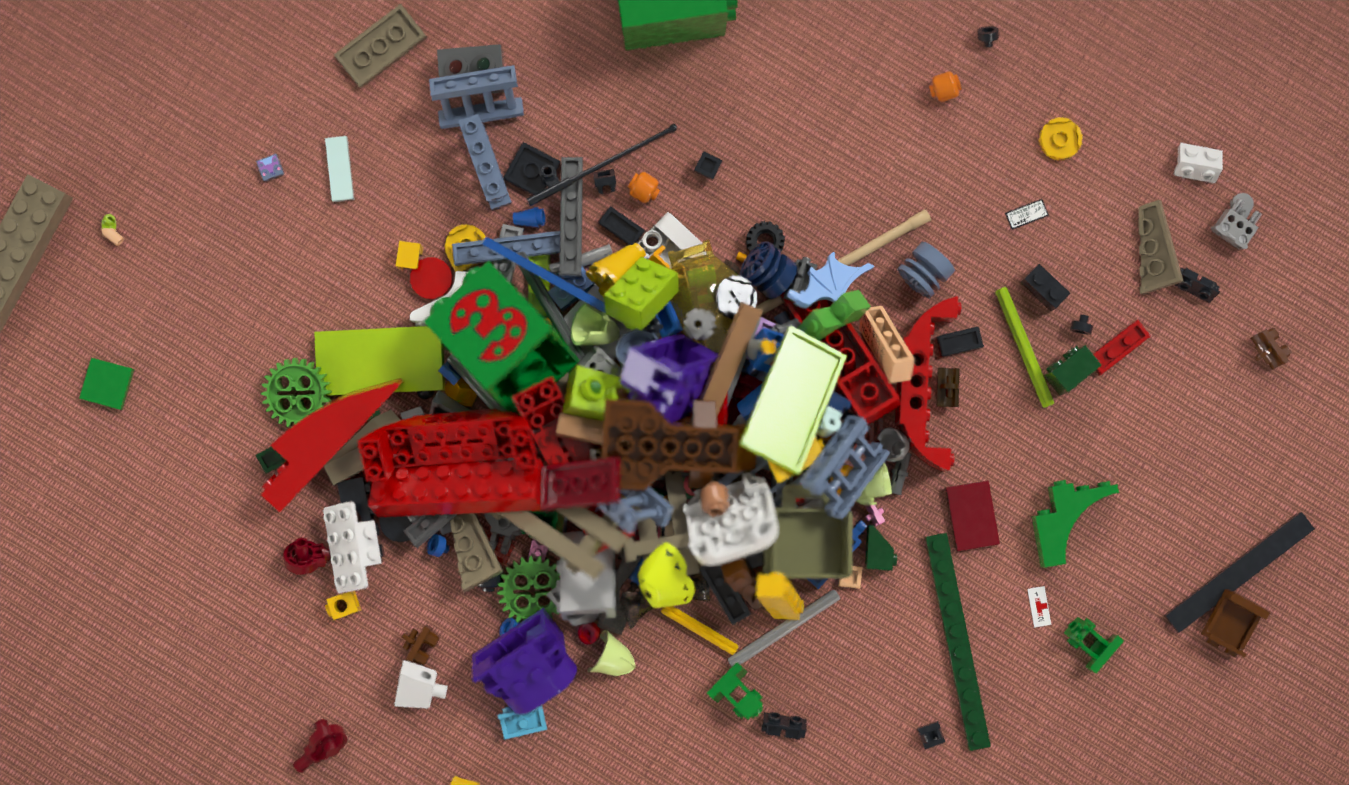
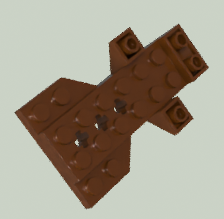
M605 398L602 459L620 458V489L646 490L659 476L669 469L689 470L688 487L703 488L712 481L713 472L736 473L756 468V454L739 445L748 424L717 425L716 401L693 400L692 423L669 422L658 410L655 411L656 407L651 402ZM622 439H628L631 445H627L628 448H623L619 442ZM645 440H650L653 446H650V449H645L644 445H641L642 442L645 443ZM672 441L675 447H672V450H667L664 444Z

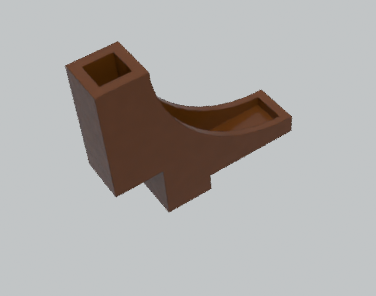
M742 556L721 563L720 566L724 578L735 592L738 591L754 610L762 607L763 604L756 597L758 576L746 557Z

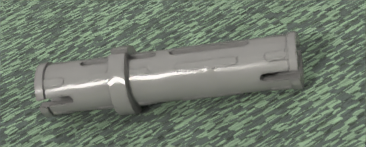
M610 244L582 253V267L611 255L612 249ZM560 262L550 264L551 273L559 276Z

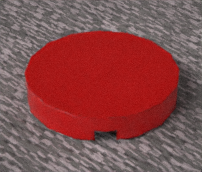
M427 257L419 260L418 268L412 269L410 272L412 289L420 297L427 300L443 297L449 292L453 284L450 267L443 260L436 257Z

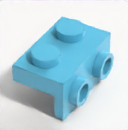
M542 705L534 711L523 715L514 713L510 707L502 708V712L498 714L504 740L548 729Z

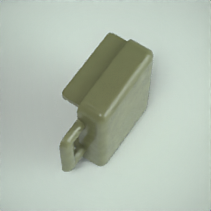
M786 485L782 490V508H775L779 526L778 535L774 542L763 549V573L769 575L770 572H780L786 578H848L852 575V512L849 510L843 519L829 517L824 508L830 500L824 492L821 495H814L809 492L810 489L804 488L802 485ZM795 498L823 499V508H795Z

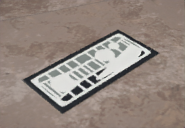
M1043 199L1005 212L1012 230L1049 216Z

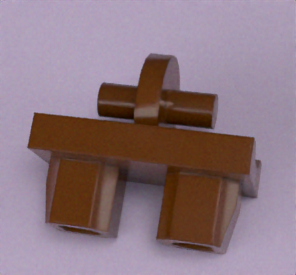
M1275 328L1265 329L1250 338L1259 353L1254 357L1255 360L1263 359L1266 364L1270 365L1272 370L1286 364L1289 361L1288 357L1292 353L1286 345L1279 347L1275 341L1279 338V333Z
M429 625L424 626L417 639L415 637L419 631L414 628L410 635L402 634L401 637L406 640L403 645L404 649L409 650L411 644H413L405 661L415 662L423 666L427 663L430 654L422 651L421 648L424 643L435 648L441 638L432 631V627Z

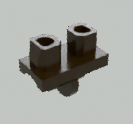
M937 368L936 407H959L960 368Z

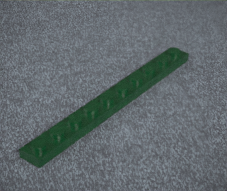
M947 533L926 536L925 541L968 750L991 747L948 536Z

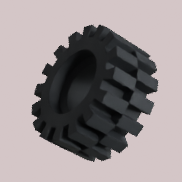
M761 221L759 224H754L746 237L747 250L751 252L758 245V236L767 233L772 236L774 247L782 252L785 244V236H783L782 229L780 230L777 224L774 225L770 221Z

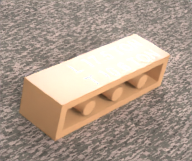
M883 306L870 307L860 319L859 329L890 383L911 380L914 364L913 356Z

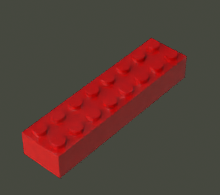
M537 459V468L516 469L514 460L394 468L388 480L372 481L368 507L377 517L542 511L541 475L542 466L544 465L540 459Z

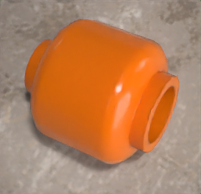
M951 71L934 76L932 78V85H929L932 97H937L940 102L958 97L959 91L962 90L958 75H954Z
M644 171L639 174L636 173L628 185L630 189L629 194L642 203H647L650 199L654 201L660 192V189L657 188L659 181Z

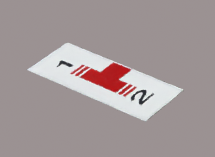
M1045 586L1028 589L1034 627L1051 625Z

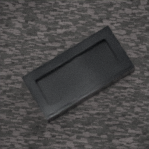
M612 206L608 208L598 222L600 226L628 245L637 243L645 232L642 227Z
M979 326L936 337L941 357L984 347Z

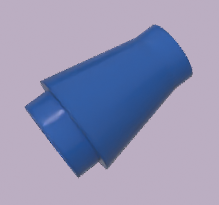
M535 207L521 212H514L513 223L514 225L540 228V226L545 225L544 209Z

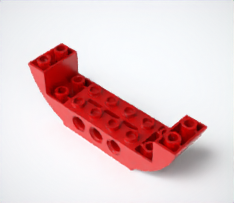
M958 296L943 300L932 306L915 321L906 336L902 338L911 355L919 360V366L913 364L911 378L917 380L918 387H913L910 380L897 382L896 393L900 397V406L895 408V426H899L900 431L905 433L909 440L910 450L927 465L941 472L950 471V466H954L955 457L951 453V448L925 447V444L929 443V430H926V422L930 421V409H927V401L931 399V387H928V379L932 378V365H929V358L933 356V344H930V337L934 335V322L951 323L957 319L958 315H961L962 305L961 302H958ZM910 399L916 401V409L911 408L909 404Z
M552 376L512 397L522 417L529 422L532 435L548 466L590 460V449L586 442L555 436L559 415L563 413L564 399ZM597 505L584 507L599 518L605 514L601 509L595 512V509L598 507ZM621 526L616 528L628 537L634 534V532H626ZM582 529L586 537L588 532ZM603 544L597 553L609 548V546Z
M498 408L417 415L378 428L357 441L367 481L388 480L394 468L514 458L516 469L538 467L529 422L516 413L500 411Z

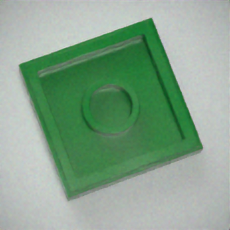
M91 357L79 399L123 410L135 369Z

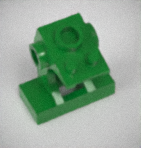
M1077 617L1068 625L1064 634L1068 637L1067 642L1075 649L1079 647L1092 658L1085 667L1090 672L1097 674L1124 640L1116 634H1112L1108 640H1105L1094 630L1096 625L1088 618L1083 620ZM1088 633L1096 639L1090 648L1082 643Z
M736 662L707 694L717 703L725 696L734 705L733 711L740 719L744 717L747 720L750 717L755 719L763 710V702L761 701L763 697L754 688L750 691L741 681L748 672ZM738 686L746 692V695L739 702L730 695Z

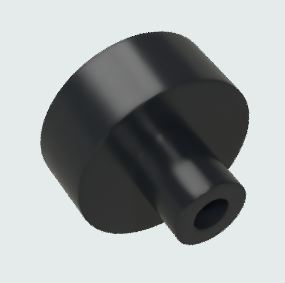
M984 26L977 30L978 40L984 42V47H992L993 41L999 39L998 27Z
M1081 314L1079 321H1072L1070 330L1084 335H1091L1093 325L1087 323L1089 316Z

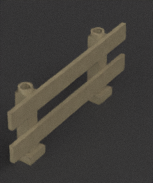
M536 455V458L540 459L544 466H548L544 459ZM584 507L556 510L588 532L587 536L578 546L528 511L489 513L498 521L501 518H506L568 562L565 567L573 574L582 571L593 580L606 567L605 564L593 557L602 545L606 544L618 552L629 539L628 536L616 529L620 525L606 513L599 518Z
M681 470L676 471L674 474L668 471L664 474L669 504L674 507L671 518L675 536L658 538L655 522L651 518L638 520L637 526L640 541L633 542V538H629L623 545L626 563L635 562L637 556H643V561L645 562L657 547L666 542L674 546L683 556L687 565L686 575L699 573L698 562L689 546L690 537L687 518L683 512L684 504H687L682 473ZM636 505L634 506L636 512L641 511Z

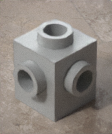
M695 308L686 315L687 319L683 321L686 325L684 330L691 339L694 337L696 340L703 339L704 341L714 334L713 330L717 328L714 323L716 319L709 310L706 312L705 309L698 310ZM697 320H701V328H696L695 322Z

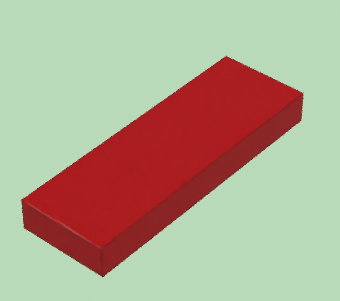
M1139 320L1134 321L1093 353L1102 364L1096 370L1099 376L1151 337Z

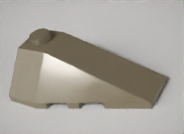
M392 410L372 418L323 466L333 486L364 471L357 441L378 428L400 421Z

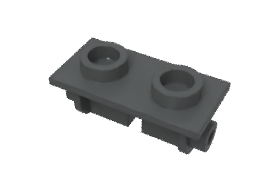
M803 257L802 260H796L797 273L790 286L786 289L783 299L793 301L786 297L790 289L797 293L807 289L809 285L808 269L813 267L816 270L818 266L817 264L810 263V258Z

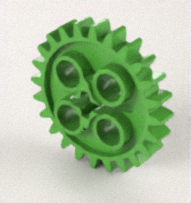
M293 358L292 363L289 359H285L284 365L281 362L276 363L277 369H269L272 376L265 375L269 382L262 384L263 387L267 388V391L261 393V395L267 396V399L262 403H269L270 406L266 409V412H274L271 417L272 419L279 416V424L286 421L287 427H290L293 422L296 424L311 412L325 405V402L331 401L330 398L326 397V394L332 393L331 390L326 389V386L331 383L324 382L323 379L327 374H319L321 367L313 368L315 362H310L307 365L306 359H301L300 363L298 358ZM305 376L309 377L311 381L309 387L303 384ZM283 377L289 379V386L287 388L282 385ZM314 390L315 394L279 395L278 392ZM306 397L311 401L309 409L304 406V399ZM285 398H287L290 401L289 409H286L283 406V400Z
M529 555L528 561H525L523 557H521L520 564L513 561V569L506 566L508 575L501 574L505 582L498 583L503 589L497 591V594L504 595L499 600V603H506L503 611L511 610L508 615L509 618L516 615V622L518 623L521 619L529 618L542 608L547 611L551 618L552 612L559 615L557 607L551 600L545 606L538 603L539 597L547 595L550 591H535V595H531L530 592H513L516 589L529 590L531 585H534L535 589L551 587L553 590L557 587V580H560V574L557 571L555 572L556 563L549 566V558L543 563L541 562V556L537 557L536 561H533L532 555ZM542 573L549 576L548 582L546 584L538 583V575ZM518 575H524L527 577V582L525 585L520 586L515 583V578ZM523 596L529 600L525 607H519L516 604L519 597Z

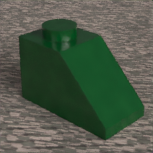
M867 525L864 568L893 571V566L897 565V553H894V548L875 526Z

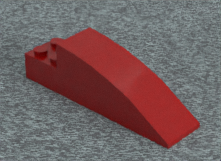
M785 291L780 295L792 319H798L800 324L813 310L827 308L833 304L830 300H818L805 309L794 304V301L783 299ZM851 323L838 328L820 340L825 345L847 356L834 389L838 395L851 401L850 409L856 417L864 418L867 422L866 426L900 406V397Z
M398 378L352 391L330 401L294 424L270 445L287 461L277 470L279 475L276 476L274 474L262 486L264 491L260 495L277 511L281 512L404 380Z

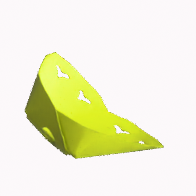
M666 542L660 545L651 553L640 568V590L653 608L688 604L693 598V581L686 575V562L674 546ZM666 549L669 551V553H672L673 556H666ZM677 562H678V566L680 567V570H678L677 568H675ZM645 591H648L652 597H648Z

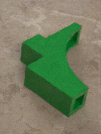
M1066 480L1053 482L1054 486L1048 487L1052 513H1050V509L1037 511L1036 516H1031L1041 567L1046 568L1066 564L1067 541L1076 520L1096 501L1119 493L1118 484L1111 485L1110 481L1097 483L1098 487L1091 489L1089 485L1077 486V491H1075L1073 483L1067 484Z

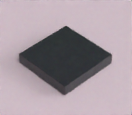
M522 142L503 180L534 195L548 187L547 184L540 180L539 171L541 167L551 165L557 170L561 161Z

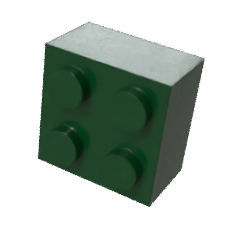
M1086 345L1080 348L1075 346L1062 355L1064 357L1063 360L1059 359L1046 368L1048 372L1044 375V378L1060 396L1069 393L1101 367L1102 364Z

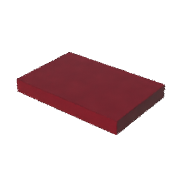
M989 480L945 487L956 551L999 545L1000 541Z

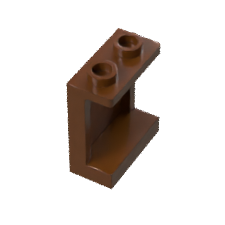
M1225 589L1201 635L1207 637L1206 642L1218 648L1219 645L1225 647V653L1235 658L1238 655L1245 658L1247 654L1243 650L1261 618L1267 620L1271 612L1239 594Z

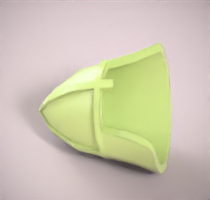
M586 302L580 306L572 321L571 339L572 343L576 346L605 345L615 342L620 336L619 327L613 319Z
M885 463L880 466L856 502L862 505H877V502H874V497L892 494L890 476Z
M603 630L600 638L606 643L604 651L597 664L593 668H589L587 672H599L613 676L628 674L636 667L632 654L608 630Z

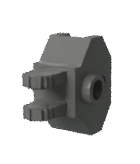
M485 513L484 517L491 526V547L494 551L499 537H503L501 554L506 555L512 540L515 541L516 537L522 534L521 529L506 518H501L498 521L489 513Z

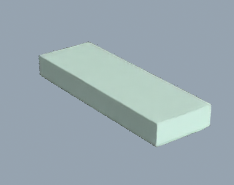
M347 136L325 138L332 201L354 200Z

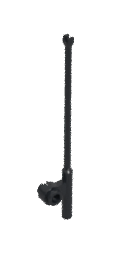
M674 123L650 138L562 181H559L557 178L556 169L553 166L544 165L541 167L539 175L540 180L547 184L548 188L527 198L528 205L532 206L571 186L573 182L670 132H675L677 130L676 124Z

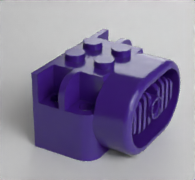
M678 333L630 348L620 383L630 390L627 400L651 402L656 407L655 411L658 410L669 422H675L691 414L693 400H696L701 394L704 382L711 373L709 370L710 363L716 361L719 354Z
M544 608L472 655V680L475 683L481 680L484 684V690L488 694L492 693L496 697H501L511 710L518 715L530 713L560 694L571 684L577 673L575 662L566 652L562 630Z

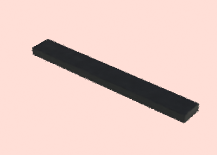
M1298 512L1164 615L1175 631L1180 633L1217 605L1225 589L1234 592L1315 530V528L1303 512Z

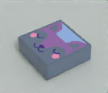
M277 154L256 161L264 182L285 175Z

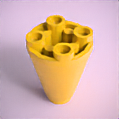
M637 243L628 245L593 263L586 272V276L598 286V292L604 298V294L641 257H645L646 252Z

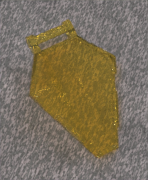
M707 239L701 244L676 252L674 250L668 252L672 265L671 270L678 272V292L670 302L682 326V332L688 338L690 337L684 330L686 325L683 321L687 319L686 315L695 308L698 310L705 309L706 312L709 310L716 319L714 323L717 326L713 330L714 334L704 341L703 339L696 340L694 337L692 340L719 354L733 319L723 316L718 311L714 302V293L717 285L722 280L738 275L714 255L710 240ZM706 251L707 255H700L678 263L679 259H683ZM701 320L695 322L696 328H701ZM716 361L711 362L710 365L713 367Z

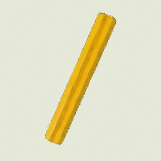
M668 606L661 609V613L729 654L734 655L739 647L738 644L676 607Z

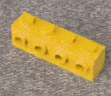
M770 572L769 575L758 574L756 597L774 619L800 620V613L804 612V601L801 600L800 595L785 575L780 572Z

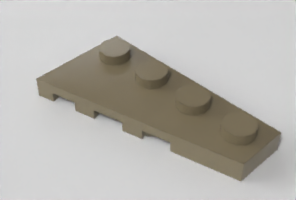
M1160 200L1138 207L1141 246H1139V254L1141 255L1140 294L1142 295L1184 282L1162 201Z
M476 513L458 514L450 520L455 541V552L457 553L459 563L458 569L461 574L462 591L467 592L503 573Z

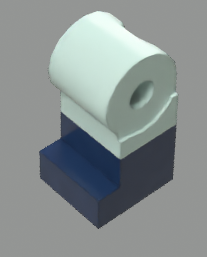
M832 392L817 430L819 435L828 437L839 430L841 427V414L849 409L851 401Z

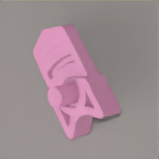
M865 505L869 513L865 516L867 521L871 520L875 527L885 522L882 516L884 513L882 508L877 510L875 505Z
M533 538L529 555H532L533 561H536L537 557L541 556V562L544 563L548 548Z

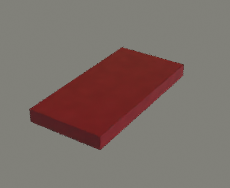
M618 457L542 466V511L620 503V458Z

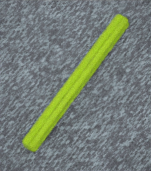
M1000 288L995 291L1040 403L1043 408L1049 407L1054 404L1053 397L1008 288Z

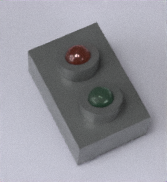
M501 44L437 49L439 77L505 67ZM504 89L491 91V93H504Z

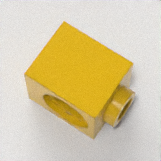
M355 590L326 599L328 603L325 605L329 617L332 616L333 620L362 610ZM339 600H344L347 603V608L344 612L340 611L337 607Z

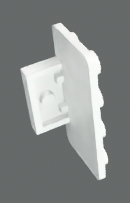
M353 502L325 507L323 510L337 592L343 593L367 588L368 582L365 566L381 564L374 520L358 523Z

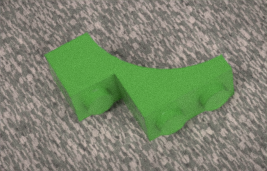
M860 290L842 293L830 307L813 310L797 329L820 341L838 328L859 320L871 306Z

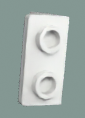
M1180 143L1178 147V164L1174 170V175L1216 183L1223 170L1222 151Z

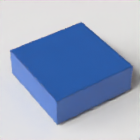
M448 361L438 370L453 385L461 378Z

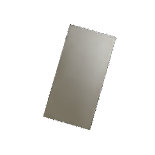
M399 4L335 53L334 56L358 87L362 89L427 39V36L405 8Z

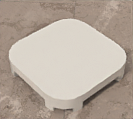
M751 473L742 474V481L725 486L728 489L730 506L720 516H710L704 512L700 500L701 488L694 491L695 496L688 504H684L683 512L687 518L690 537L689 546L697 561L709 566L721 564L760 551L775 541L779 526L772 493L764 478L752 476Z

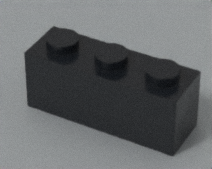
M720 564L703 565L699 568L732 625L751 615V611L738 591L735 592L726 582Z

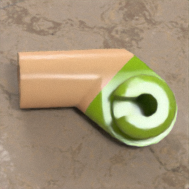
M112 214L105 215L102 219V234L116 246H119L124 241V238L116 232V219Z

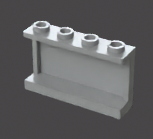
M583 531L565 532L562 534L577 546L585 538ZM609 547L593 556L606 566L595 580L582 571L573 574L565 567L568 562L562 557L557 561V573L560 574V580H557V593H560V600H557V613H561L563 620H568V615L606 612L607 618L616 617L615 550Z

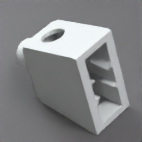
M403 661L394 706L429 708L432 696L445 699L448 686L435 683L437 676L435 670Z

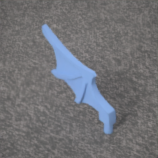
M835 252L827 257V262L821 269L814 270L813 267L808 269L809 285L805 291L801 290L797 293L790 289L786 297L795 301L794 304L805 309L818 300H830L834 303L842 293L846 292L854 280L873 269L874 265L867 263L862 267L847 266L836 260Z

